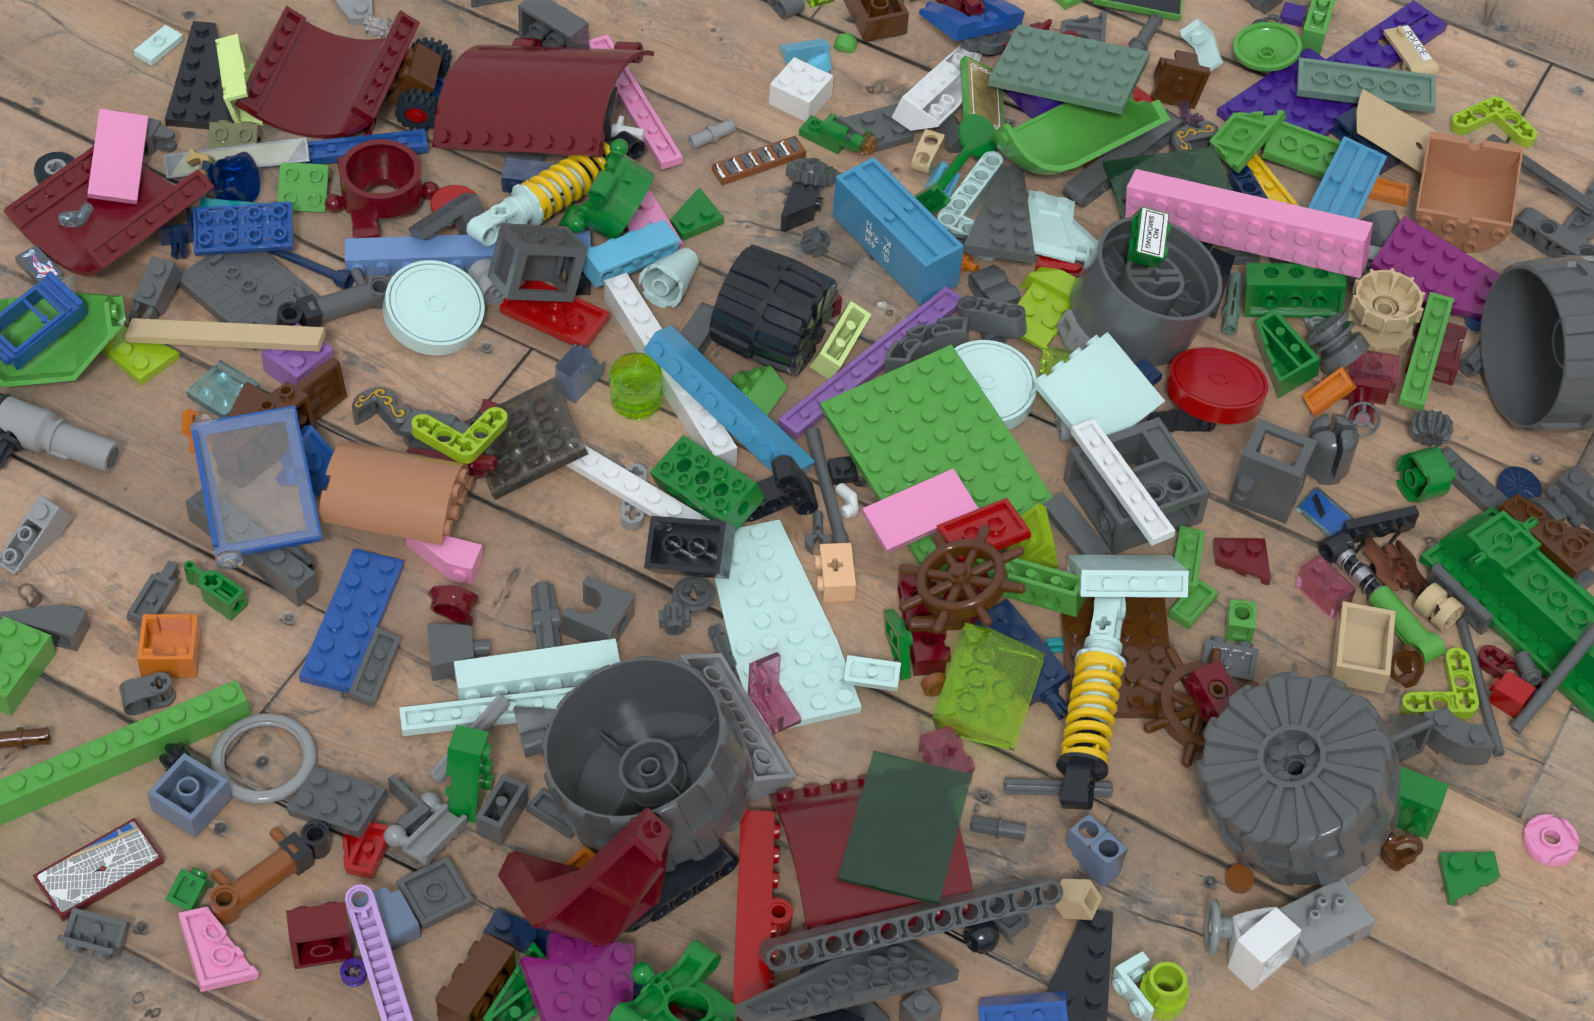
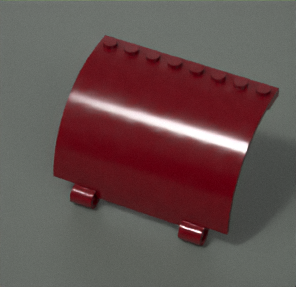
M515 38L512 45L480 44L473 46L459 56L444 81L436 109L432 147L437 149L603 157L605 133H603L604 121L613 88L622 71L629 63H641L643 56H654V51L644 50L640 42L622 41L616 42L614 49L542 46L541 41L537 38Z

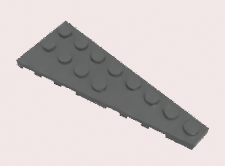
M908 940L832 959L737 1004L735 1015L743 1021H793L954 982L958 979L959 970L913 940Z

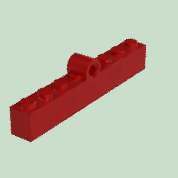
M746 810L740 822L733 1004L735 1006L775 987V973H769L770 968L760 960L758 955L759 947L768 939L787 935L792 928V905L785 899L772 896V889H778V872L773 871V864H779V847H774V839H779L780 823L775 822V811ZM776 950L771 953L770 961L776 960ZM739 1017L736 1019V1021H743Z

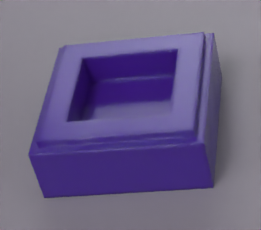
M1285 2L1281 14L1282 23L1301 27L1307 7Z

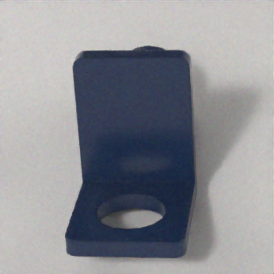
M190 207L186 209L188 224L163 226L158 230L161 245H171V256L174 259H179L178 251L181 253V259L187 256L185 243L194 242Z

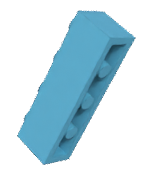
M664 219L656 223L652 222L636 231H629L619 238L609 239L599 246L589 247L582 271L594 287L597 288L604 285V280L624 273L629 275L677 251L680 239Z

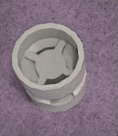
M488 258L474 263L467 274L480 288L484 303L486 305H495L502 302L505 297L487 277L492 260Z

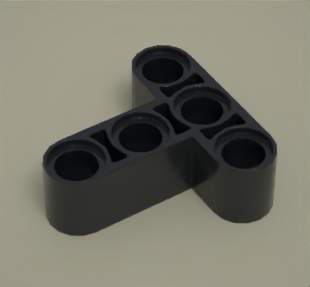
M781 455L771 461L773 476L757 482L765 499L745 522L756 521L789 506H792L799 515H809L818 509V502L812 482L791 456Z

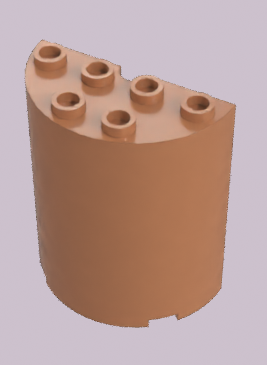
M1429 131L1416 208L1417 224L1466 253L1487 250L1500 244L1507 238L1513 227L1524 147L1483 140L1480 144H1474L1470 142L1468 137Z
M343 440L336 447L327 468L326 475L329 477V485L327 491L322 490L319 521L442 545L446 535H451L453 521H457L459 518L460 506H464L466 503L467 491H472L474 476H470L469 467L464 463Z

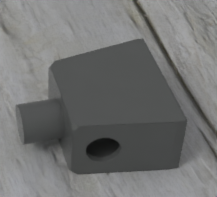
M427 623L432 681L454 677V661L474 659V656L490 655L489 639L473 640L471 626Z

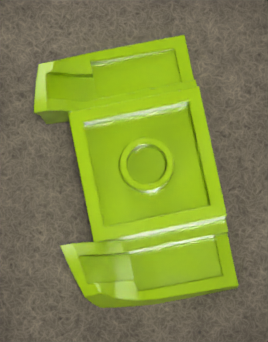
M1040 267L1026 276L1019 288L1028 290L1017 305L1025 308L1027 333L1018 338L1043 351L1049 343H1052L1059 333L1056 325L1065 310H1072L1070 294L1076 277L1063 270Z

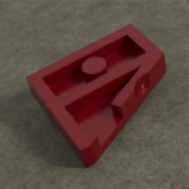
M1265 538L1213 539L1212 546L1215 565L1224 569H1231L1244 577L1250 574L1262 579V584H1270L1271 575Z

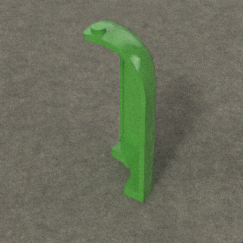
M1131 95L1122 114L1065 102L1013 129L1010 124L1006 123L1000 126L990 137L998 149L1017 167L1028 172L1048 176L1071 171L1168 122L1170 118L1160 100L1152 102L1141 100L1137 102L1133 100L1134 95Z

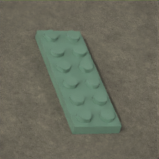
M1299 57L1296 96L1358 104L1362 89L1397 109L1434 113L1436 75Z

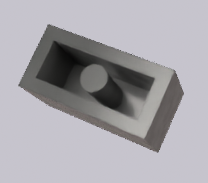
M504 774L501 775L476 816L478 836L501 846L503 845L528 803L527 784Z

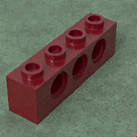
M899 574L897 584L899 603L918 594L915 576ZM931 580L930 588L937 585L936 581L932 582ZM923 604L909 611L901 612L906 630H909V615H933ZM946 630L940 634H934V632H913V646H909L913 676L930 675L939 672L945 674L946 665L951 662L950 647H945L944 643L947 637Z

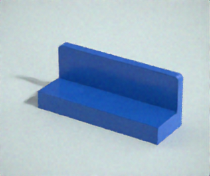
M1068 991L982 997L978 1005L979 1020L1069 1021L1067 1007Z

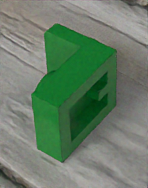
M193 867L191 871L181 868L165 900L187 911L196 909L206 888H212L214 882L207 879L208 873Z

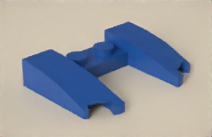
M981 0L985 6L983 14L968 17L950 6L928 1L925 8L920 9L919 15L954 41H960L1016 29L1018 24L1022 25L1025 11L1004 0Z

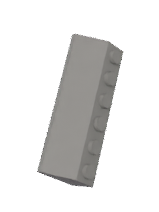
M723 654L680 655L675 662H684L699 670L709 686L719 690L742 729L752 760L754 778L751 789L745 795L746 802L760 801L769 796V794L776 792L777 789L783 788L795 781L797 778L796 774Z

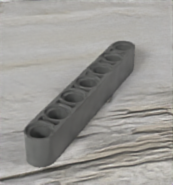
M1165 109L1170 118L1168 122L1105 153L1073 177L1066 184L1063 195L1075 201V204L1081 208H1085L1121 181L1124 174H1130L1138 168L1141 156H1153L1167 146L1171 141L1173 132L1180 127H1185L1186 122L1168 109Z

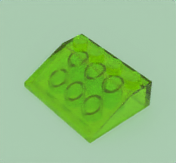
M965 623L932 717L936 732L1014 751L1045 659V653L990 628Z

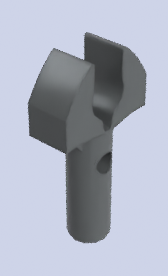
M819 510L813 512V533L811 535L805 534V548L812 555L816 541H819L820 544H831V535L823 533V513Z

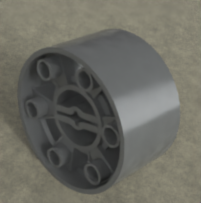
M1126 217L1112 223L1101 235L1073 283L1070 294L1071 309L1077 323L1090 339L1095 335L1101 337L1108 332L1135 365L1145 358L1153 366L1166 365L1171 363L1178 354L1189 348L1217 305L1222 293L1221 273L1208 249L1188 231L1171 222H1168L1171 224V230L1166 238L1168 253L1164 261L1162 260L1155 268L1127 261L1132 217Z

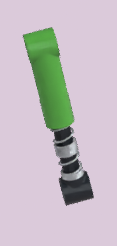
M1340 530L1319 541L1318 550L1323 560L1329 564L1335 562L1342 567L1343 571H1348L1349 578L1352 579L1358 588H1363L1364 594L1369 596L1368 603L1372 607L1396 611L1394 633L1404 644L1413 646L1423 655L1424 665L1445 654V644L1441 637L1435 632H1428L1389 586L1380 585L1376 581L1377 577H1373L1374 573L1367 566L1362 565V560L1358 561L1356 558L1357 554L1354 552L1353 539L1346 531Z

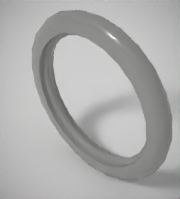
M274 713L255 714L234 722L222 732L214 744L210 767L211 770L229 781L233 798L252 804H270L288 798L301 788L316 765L317 749L314 739L308 730L296 720ZM261 726L279 727L289 731L297 738L303 751V761L300 770L294 778L279 788L267 791L248 790L238 786L231 780L224 765L225 753L230 743L239 734Z

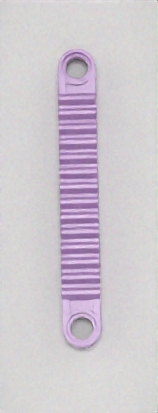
M362 884L355 885L347 891L345 903L381 1021H414L375 895L368 886ZM360 893L366 894L369 898L368 903L364 907H355L352 902L353 898Z

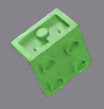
M280 162L278 202H292L293 211L325 213L326 207L324 204L327 198L328 180H332L330 166Z

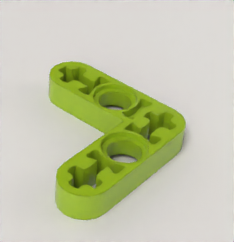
M1498 96L1490 97L1455 113L1450 123V129L1453 133L1465 135L1494 122L1517 145L1524 148L1533 146L1537 137L1536 129L1506 100ZM1473 114H1481L1484 118L1475 117ZM1505 120H1513L1516 124L1507 123Z
M499 407L489 408L464 434L430 415L419 414L412 419L411 433L416 439L455 461L469 464L475 461L506 429L507 413ZM483 432L487 434V437L477 438L474 434ZM440 436H448L451 438V440L448 442H441L437 438Z
M1458 647L1450 648L1444 657L1443 667L1449 692H1408L1400 703V711L1403 715L1413 713L1422 716L1423 713L1438 710L1432 704L1434 701L1444 703L1446 708H1449L1453 715L1459 719H1469L1475 715L1479 707V698L1470 657L1464 649ZM1456 660H1457V662H1461L1460 665H1459L1458 670H1456V668H1457ZM1458 678L1463 679L1467 682L1468 686L1459 687L1455 684L1454 680ZM1464 696H1466V697H1465L1466 706H1465V704H1461L1462 701H1463Z

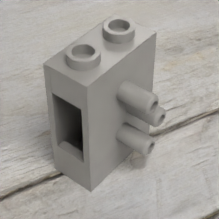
M1343 878L1338 882L1325 885L1279 909L1302 930L1292 955L1305 968L1369 936L1375 924L1373 917Z

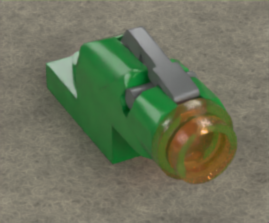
M832 113L824 121L811 115L799 128V136L836 154H839L846 148L863 155H871L878 145V138L870 130L852 121L850 122L843 116L838 117Z

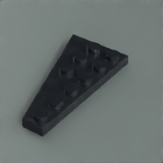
M192 22L165 116L166 126L209 130L210 122L228 120L234 123L223 98L224 90L221 81L217 44L215 42L216 39H219L216 23Z

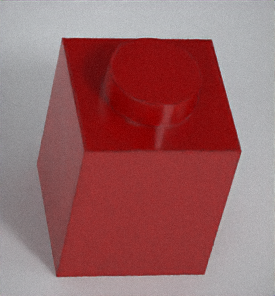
M1507 671L1502 679L1497 677L1490 686L1489 690L1492 692L1490 703L1515 719L1530 701L1536 687Z

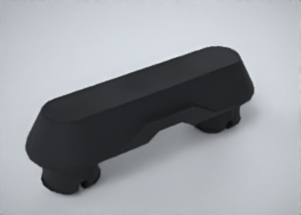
M1182 409L1152 412L1147 419L1149 421L1159 417L1169 432H1211L1216 427V423L1198 419Z

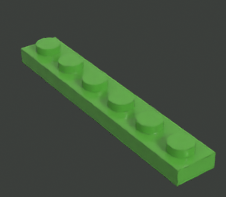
M1430 292L1398 405L1419 411L1424 409L1454 298Z

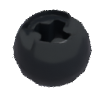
M992 921L966 926L963 934L966 946L972 952H977L978 954H986L993 951L1000 937L999 931Z

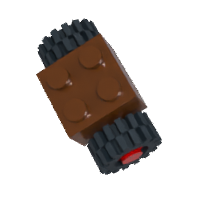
M423 37L422 41L417 39L416 43L413 42L411 49L407 50L386 97V101L396 106L395 117H397L398 123L402 122L403 127L408 125L409 130L423 128L425 131H428V128L432 129L434 127L438 100H436L434 94L432 96L429 95L435 88L437 76L444 78L450 68L452 59L451 49H448L447 44L442 45L441 40L435 42V38L432 37L430 41L427 37Z

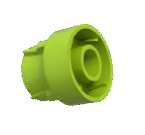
M1160 962L1150 971L1148 970L1142 977L1139 990L1154 1008L1152 1018L1171 1020L1178 1017L1184 1011L1189 997V986L1185 971L1176 962Z

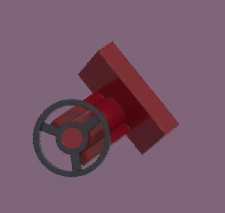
M1350 376L1357 388L1342 398L1343 400H1348V410L1345 417L1352 420L1359 427L1368 426L1373 429L1370 433L1359 434L1360 437L1372 435L1377 431L1381 423L1380 412L1374 404L1386 405L1391 390V382ZM1374 410H1375V412H1376V414H1377V417H1378V421H1377V425H1376V426L1373 425V424H1374Z

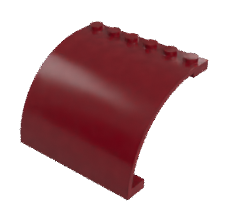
M286 6L246 81L248 96L237 99L234 105L265 124L299 136L337 138L362 130L375 119L420 22L400 10L386 38L372 40L354 39L322 30L305 21L306 17Z
M93 146L11 203L3 212L34 246L36 245L56 264L77 275L91 277L102 272L213 190L214 185L197 169L174 186L162 179L142 162L137 204L87 198L94 151Z
M915 765L911 767V770L907 771L891 769L885 771L883 775L877 776L862 774L857 776V779L848 781L838 778L831 780L830 784L824 785L809 783L805 784L803 788L792 790V788H780L776 790V793L769 794L770 806L775 812H778L783 824L796 870L805 923L802 924L803 931L973 891L967 855L952 803L940 778L926 765ZM970 903L963 907L962 915L969 912ZM943 910L936 914L935 921H939L943 917ZM916 916L909 920L908 926L916 924ZM884 924L881 931L889 930L890 924ZM862 929L856 931L854 936L862 935ZM835 936L829 937L827 941L834 940Z

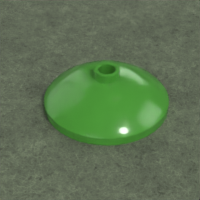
M1260 22L1249 25L1238 32L1233 42V52L1237 60L1246 67L1261 72H1274L1289 67L1297 61L1302 51V42L1299 35L1290 27L1274 22Z

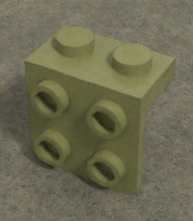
M228 120L210 122L208 149L255 144L257 140H261L262 130L258 124L251 121H242L241 124L232 123ZM255 169L239 170V171H240V172H253V171H255Z

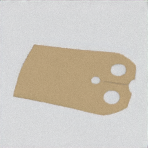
M1362 89L1357 106V133L1422 174L1429 131H1437ZM1417 142L1422 145V149L1417 148Z

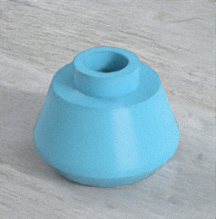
M826 51L815 54L804 61L829 74V70L832 69L831 55Z

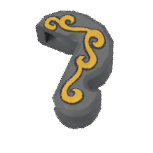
M1199 121L1196 128L1185 126L1176 129L1173 132L1169 146V154L1172 161L1180 168L1193 170L1196 158L1194 151L1210 149L1209 141L1219 130L1218 126L1211 121Z
M373 387L364 390L354 398L352 403L355 425L367 421L377 413L396 435L400 436L401 427L413 411L408 404L398 407L396 394L386 387Z

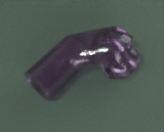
M1188 101L1180 102L1179 115L1186 122V125L1196 128L1199 121H1204L1203 115L1199 116V113L1191 114V107Z

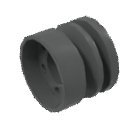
M1341 311L1325 318L1313 327L1303 339L1308 346L1313 345L1311 349L1316 354L1324 351L1320 357V366L1327 375H1331L1340 367L1345 368L1370 347V344L1360 331L1348 334L1355 326V323L1353 321L1346 322L1349 318L1346 311Z

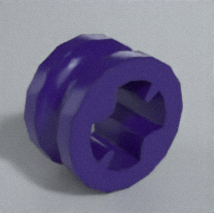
M351 958L341 965L340 975L345 985L358 987L366 981L367 972L364 962L360 959ZM351 968L355 971L360 969L358 971L359 976L356 978L352 975L347 977L346 975H349L348 970Z

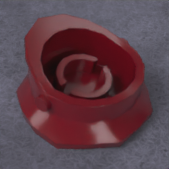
M455 585L433 586L428 591L427 595L431 598L430 609L434 613L457 624L473 626L472 611L479 605L480 599L478 595Z

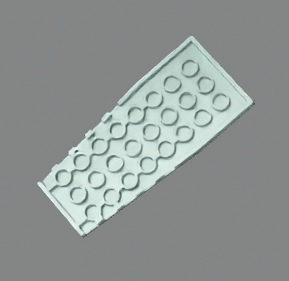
M774 520L740 527L734 535L729 579L713 578L718 593V602L723 614L725 631H727L728 643L733 652L731 655L735 657L737 662L735 666L737 679L769 732L772 733L861 713L862 706L854 685L843 684L846 662L839 643L781 521Z

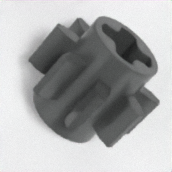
M816 226L803 232L804 238L801 239L800 244L804 253L807 255L812 254L813 258L828 253L826 247L830 245V237L825 230L819 231V227Z
M668 603L664 606V610L658 611L659 628H665V632L669 635H680L684 633L685 627H691L690 609H684V605L681 603Z

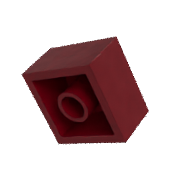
M330 901L319 906H298L292 910H286L289 942L295 969L340 963L353 958L345 902Z

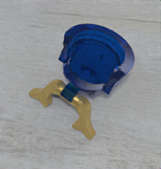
M193 148L189 149V157L186 159V162L190 166L201 162L199 170L214 185L212 192L216 199L239 200L242 202H253L256 200L260 191V175L256 163L247 152L226 156L225 159H219L213 165L212 159L207 154L197 153Z

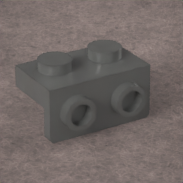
M72 907L64 936L59 935L57 941L65 942V949L82 953L83 948L93 950L92 956L109 960L111 955L121 956L131 922Z

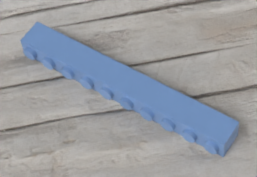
M590 230L575 234L587 248L591 247ZM438 235L427 240L412 236L345 239V268L350 272L354 268H359L363 276L395 275L400 269L411 263L435 260L449 263L468 273L470 267L477 261L487 258L492 259L496 242L492 246L487 247L469 235ZM564 257L561 270L566 269V257Z

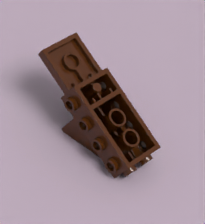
M331 357L308 376L301 379L296 385L287 381L269 395L247 381L243 385L228 417L295 406L300 431L307 425H312L317 431L315 421L347 397L340 361ZM285 423L218 434L210 439L213 449L212 456L216 460L219 477L225 482L229 481L239 489H242L282 458L290 448Z

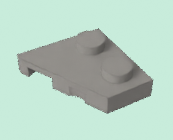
M334 0L337 4V9L341 14L345 15V19L350 25L373 24V0Z

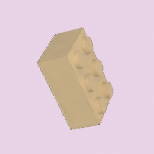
M1342 602L1336 620L1331 677L1344 682L1347 687L1384 693L1391 672L1396 611Z

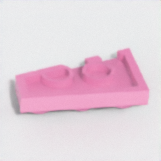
M208 907L184 911L178 914L179 924L200 992L258 979L259 972L246 961L244 953L229 939L227 931Z

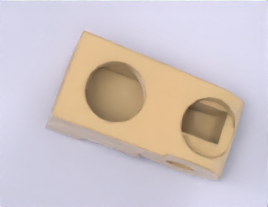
M928 129L924 130L911 162V169L928 175L932 172L937 158L941 156L944 150V134ZM928 138L936 139L937 144L928 142Z

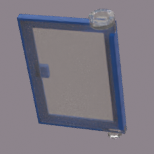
M295 406L211 420L208 414H201L195 417V423H191L190 427L216 566L218 568H236L243 563L244 555L323 541Z

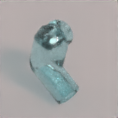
M85 202L78 211L60 213L58 222L66 227H81L85 224L94 208L91 204Z

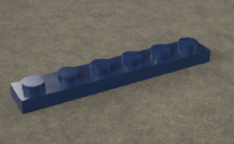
M498 908L484 929V933L523 954L527 952L534 942L545 957L547 955V936L550 933H554L541 928L534 929L528 921ZM634 981L633 1000L640 995V991L644 986L636 984Z

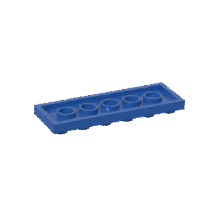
M353 548L299 674L300 682L349 693L376 627H380L404 569V560Z

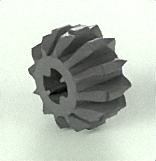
M1431 409V411L1421 410V412L1414 413L1409 430L1413 441L1421 442V445L1427 444L1431 447L1432 445L1441 446L1442 444H1447L1451 434H1453L1454 426L1449 415L1442 414V411L1436 412Z

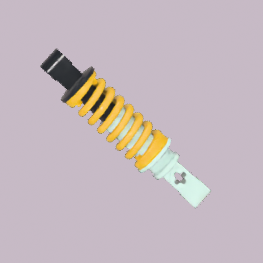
M621 131L609 140L605 138L603 157L568 156V158L562 159L558 164L552 165L548 170H543L539 175L530 178L529 181L526 180L521 184L515 185L512 188L511 196L503 199L501 203L494 205L481 215L472 218L467 225V234L484 246L489 247L497 241L501 223L542 224L546 218L552 216L553 212L558 213L562 210L563 206L568 207L572 204V201H578L582 198V195H588L587 192L598 172L605 171L604 164L606 161L604 159L610 153L609 148L613 140L618 138L624 139L629 147L626 155L634 160L640 158L644 153L645 143L631 133Z
M1095 597L1090 636L1085 639V649L1079 650L1075 657V676L1072 680L1073 689L1070 692V702L1067 707L1068 715L1065 719L1066 727L1063 731L1064 740L1061 743L1062 753L1056 761L1057 769L1065 775L1060 794L1061 807L1063 809L1091 810L1094 803L1095 783L1098 780L1104 779L1109 772L1107 753L1111 750V743L1109 742L1113 737V730L1111 728L1115 725V717L1113 715H1115L1118 709L1116 702L1119 700L1120 694L1118 690L1122 685L1120 677L1126 667V660L1120 656L1122 652V643L1120 642L1121 629L1126 614L1125 597Z

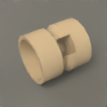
M1433 583L1418 597L1414 604V609L1424 618L1431 617V623L1441 632H1445L1460 618L1465 606L1454 597L1448 598V592L1437 583Z

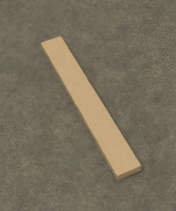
M132 318L126 331L125 339L131 343L320 352L326 332L324 327Z

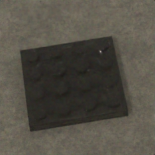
M556 377L495 406L506 411L507 427L482 453V455L497 457L498 466L496 470L482 471L491 495L496 500L588 455L568 402ZM484 412L464 421V423L471 426ZM483 432L475 433L474 436L477 438H485L487 437V434Z

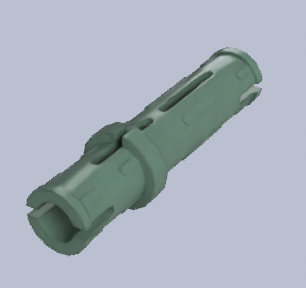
M1233 272L1229 275L1226 304L1222 309V316L1224 317L1222 332L1227 335L1237 333L1238 319L1242 314L1240 303L1244 276L1239 272Z

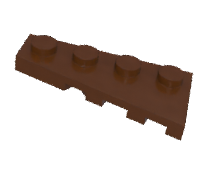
M1519 494L1500 505L1499 513L1504 510L1517 521L1524 522L1530 516L1537 518L1538 525L1529 530L1530 533L1541 543L1540 550L1572 579L1594 566V544L1590 542L1591 538L1583 533L1577 535L1567 528L1568 524L1560 519L1554 520L1546 516L1547 511Z

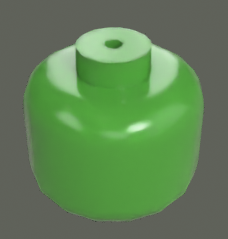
M841 33L836 37L833 48L836 51H843L848 54L854 53L858 41L851 33Z

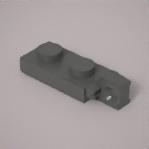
M168 560L161 573L156 572L150 575L127 612L128 621L141 625L143 614H161L179 584V579L177 578L180 571L177 563Z

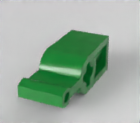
M190 560L183 564L188 584L200 588L203 601L230 621L248 606L245 590L220 572L214 570L203 572Z

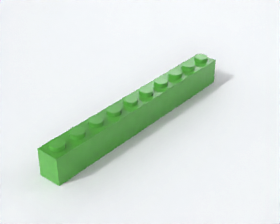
M237 680L0 779V825L155 760L161 754H167L164 749L167 744H179L181 742L185 746L225 730L234 722L250 716L248 700Z

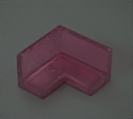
M779 652L749 663L747 694L773 735L800 724L802 719L779 683L781 664Z

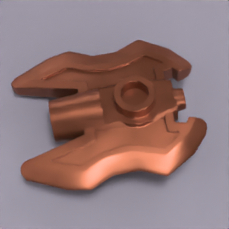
M1372 537L1365 538L1366 555L1373 561L1376 567V576L1395 591H1398L1399 588L1407 590L1410 586L1413 588L1412 591L1414 593H1421L1425 589L1427 580L1420 574L1416 566V558L1400 540H1397L1395 545L1387 544L1380 548Z

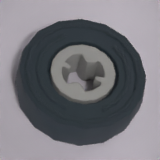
M51 152L41 156L34 166V175L38 184L73 161L74 158L64 152Z

